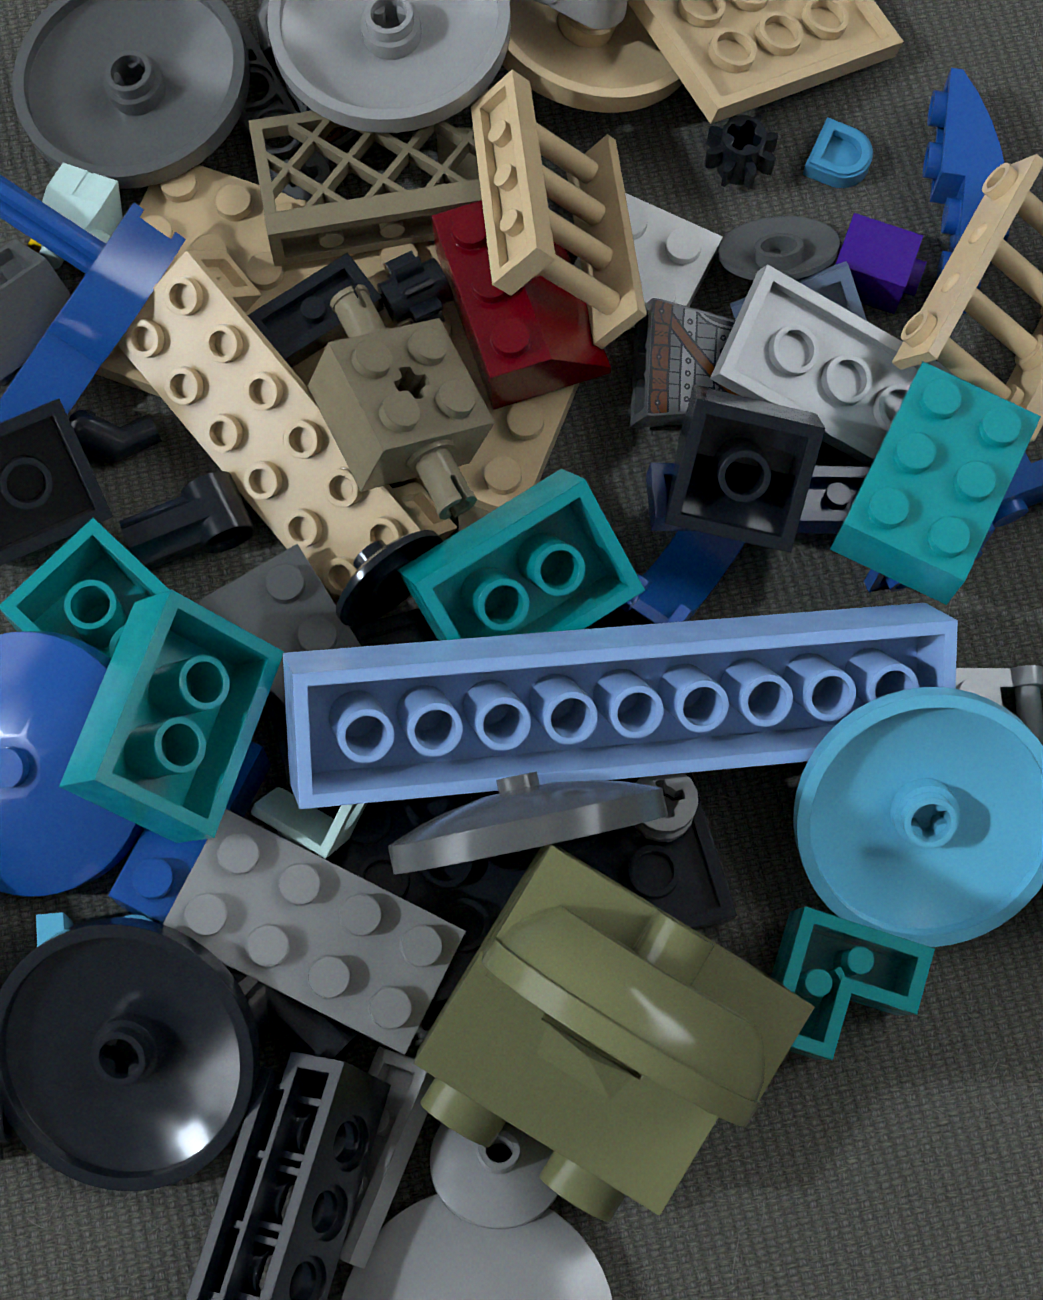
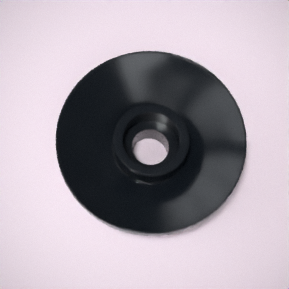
M421 530L400 537L387 545L384 541L378 540L366 546L355 558L353 566L357 571L346 584L337 602L336 615L340 621L350 627L363 625L386 614L410 596L411 593L397 570L442 543L443 541L439 535L432 530Z

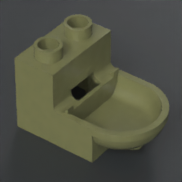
M549 844L539 848L418 1048L414 1064L435 1077L420 1104L441 1123L463 1137L484 1147H492L505 1123L508 1122L554 1150L539 1175L540 1179L565 1200L600 1220L610 1222L625 1196L630 1197L660 1216L718 1117L741 1127L748 1125L761 1103L760 1098L815 1007L774 978L559 846Z

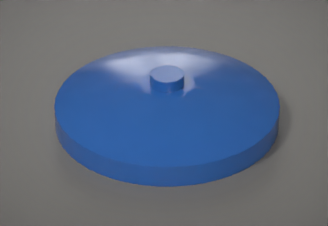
M23 631L0 634V892L27 897L46 896L86 885L114 868L135 845L144 830V827L59 787L111 661L109 657L98 649L68 635L47 631Z

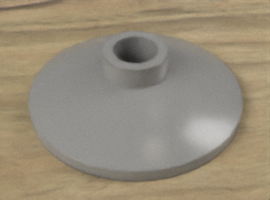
M506 1122L493 1145L503 1144L507 1146L512 1156L505 1162L497 1163L490 1160L487 1156L486 1151L488 1147L463 1137L442 1123L436 1132L431 1146L430 1173L439 1198L454 1215L478 1227L510 1229L536 1220L556 1200L558 1194L549 1188L539 1177L554 1150Z

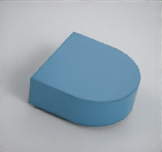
M827 117L805 164L803 175L835 188L855 186L868 173L873 158L871 142L858 129Z

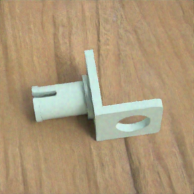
M277 787L254 804L251 814L276 829V835L310 852L313 851L326 859L350 838L367 803L341 805L335 819L316 808L299 809L295 796L285 789Z

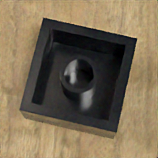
M60 398L0 422V566L77 533L92 518L100 523L113 517Z

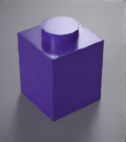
M854 213L835 265L847 261L862 304L895 314L903 293L915 296L927 262L917 259L916 256L923 235Z

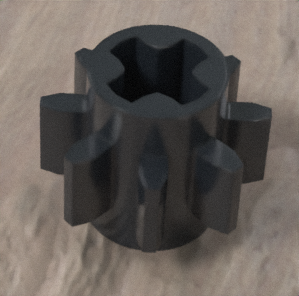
M759 114L754 117L748 115L729 117L723 129L718 126H710L706 142L710 148L706 152L704 166L709 169H717L719 176L722 178L721 186L723 187L730 183L733 185H745L748 190L753 189L754 180L759 172L765 175H772L776 157L772 152L776 148L778 133H767L764 125L761 123V115Z
M411 250L386 262L385 265L390 275H387V280L377 284V289L394 325L398 327L407 322L414 324L440 318L442 323L445 322L441 310L444 309L443 305L453 301L454 298L449 282L437 260L431 258L422 263L420 257H415Z

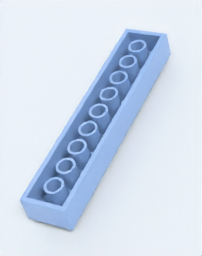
M913 603L283 653L290 786L299 809L498 791L496 780L536 771L539 783L542 785L552 782L605 781L806 762L818 744L834 726L854 710L872 700L894 692L920 687L956 689L958 620L927 603Z

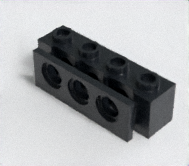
M292 1051L284 1075L273 1069L261 1067L186 1300H327L391 1084L345 1061ZM314 1117L315 1121L306 1149H304L303 1143L311 1119ZM293 1185L294 1188L283 1220L282 1210L289 1188ZM272 1255L271 1262L266 1274V1278L261 1290L259 1287L260 1280L266 1265L267 1258Z

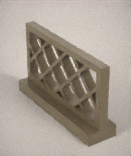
M488 87L475 101H473L468 106H472L473 104H475L485 93H487ZM313 110L248 121L274 267L342 256L347 252L348 254L433 241L432 215L482 200L480 180H467L454 172L468 153L477 157L473 127L468 134H465L449 123L441 121L419 129L408 144L389 133L357 130L363 135L351 150L345 153L325 141V138L334 128L343 126L322 117ZM433 132L457 145L443 165L419 151ZM290 135L302 142L303 145L288 163H285L266 151L264 139ZM374 141L398 155L383 174L378 173L359 161ZM315 151L338 164L322 185L299 171ZM409 162L433 176L424 188L411 190L403 188L394 181ZM269 169L278 174L273 181H271ZM349 172L373 185L365 197L346 200L334 191ZM289 182L294 183L313 195L304 207L283 211L276 210L275 199Z

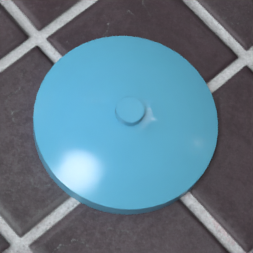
M944 687L906 689L872 700L854 710L834 726L818 744L805 766L796 791L793 818L795 841L805 872L816 893L826 906L840 918L929 947L953 945L968 941L1001 926L1024 908L1043 885V745L1034 733L1008 709L988 698L959 689Z

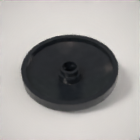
M112 917L89 920L55 934L21 960L1 987L0 1104L3 1103V1115L28 1149L56 1171L84 1184L107 1190L144 1191L161 1188L186 1179L203 1169L228 1145L244 1122L260 1073L261 1054L256 1022L250 1005L233 975L216 956L193 938L171 927L144 919Z

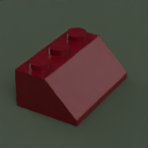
M482 200L432 215L436 254L451 287L453 301L493 410L611 373V366L604 348L601 349L593 344L588 306L585 302L540 275L532 278L512 296L492 285ZM554 242L555 254L571 264L566 249Z

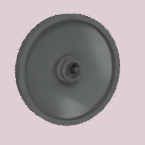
M54 0L34 21L19 48L12 76L13 100L17 116L28 137L38 152L57 170L62 163H66L87 170L90 173H96L117 180L119 189L142 188L168 181L189 171L209 157L224 142L236 125L245 106L250 83V62L247 47L233 14L222 0Z
M536 771L496 780L499 794L486 796L445 812L410 831L389 845L388 849L393 873L403 874L599 834L668 816L662 787L603 780L552 782L540 785Z

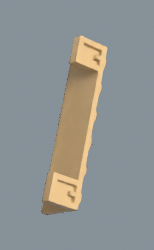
M224 249L186 250L153 287L152 294L117 345L222 471L230 472L239 492L286 549L296 544L299 545L335 605H337L346 584L357 571L353 566L355 558L369 544L382 540L387 545L400 537L421 530H432L439 535L442 541H445L457 529V526L450 518L446 520L439 518L429 493L419 483L412 482L396 488L385 485L360 491L309 388L245 313L262 294Z

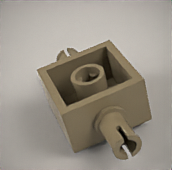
M362 284L356 286L355 291L358 294V298L352 286L346 287L332 298L330 306L333 312L337 314L348 338L328 342L308 384V388L360 491L420 477L436 507V512L440 519L446 520L450 518L449 508L454 517L467 512L476 504L477 498L474 492L470 490L458 466L469 464L495 421L440 318L396 328H386L370 298L367 287Z

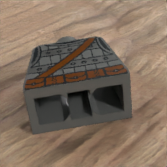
M652 298L645 304L647 315L635 324L630 427L643 428L683 424L693 385L738 395L710 379L736 320L663 299Z

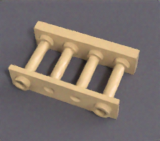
M511 70L471 106L492 285L512 296L532 278L539 275L587 303L593 344L603 349L647 315L616 140L607 134L583 154L536 122L530 81L514 70ZM541 155L565 170L568 181L542 165ZM547 198L572 213L574 224L550 210ZM554 242L579 257L582 270L555 254Z
M1038 154L1013 164L1004 163L988 176L982 187V192L985 194L923 307L903 328L901 333L903 343L892 361L896 367L902 370L919 365L922 361L930 362L937 360L956 377L1040 415L1041 418L1030 442L1035 441L1043 426V316L1031 335L976 287L991 262L1042 306L1041 314L1043 315V273L1003 239L1016 214L1043 236V202L1030 192L1034 181L1043 167V159ZM963 311L1016 355V366L1006 385L950 338Z

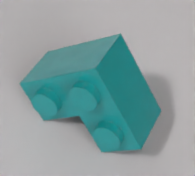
M806 906L790 911L771 977L815 1008L789 1051L815 1060H833L849 1001L896 1016L917 1015L935 948Z

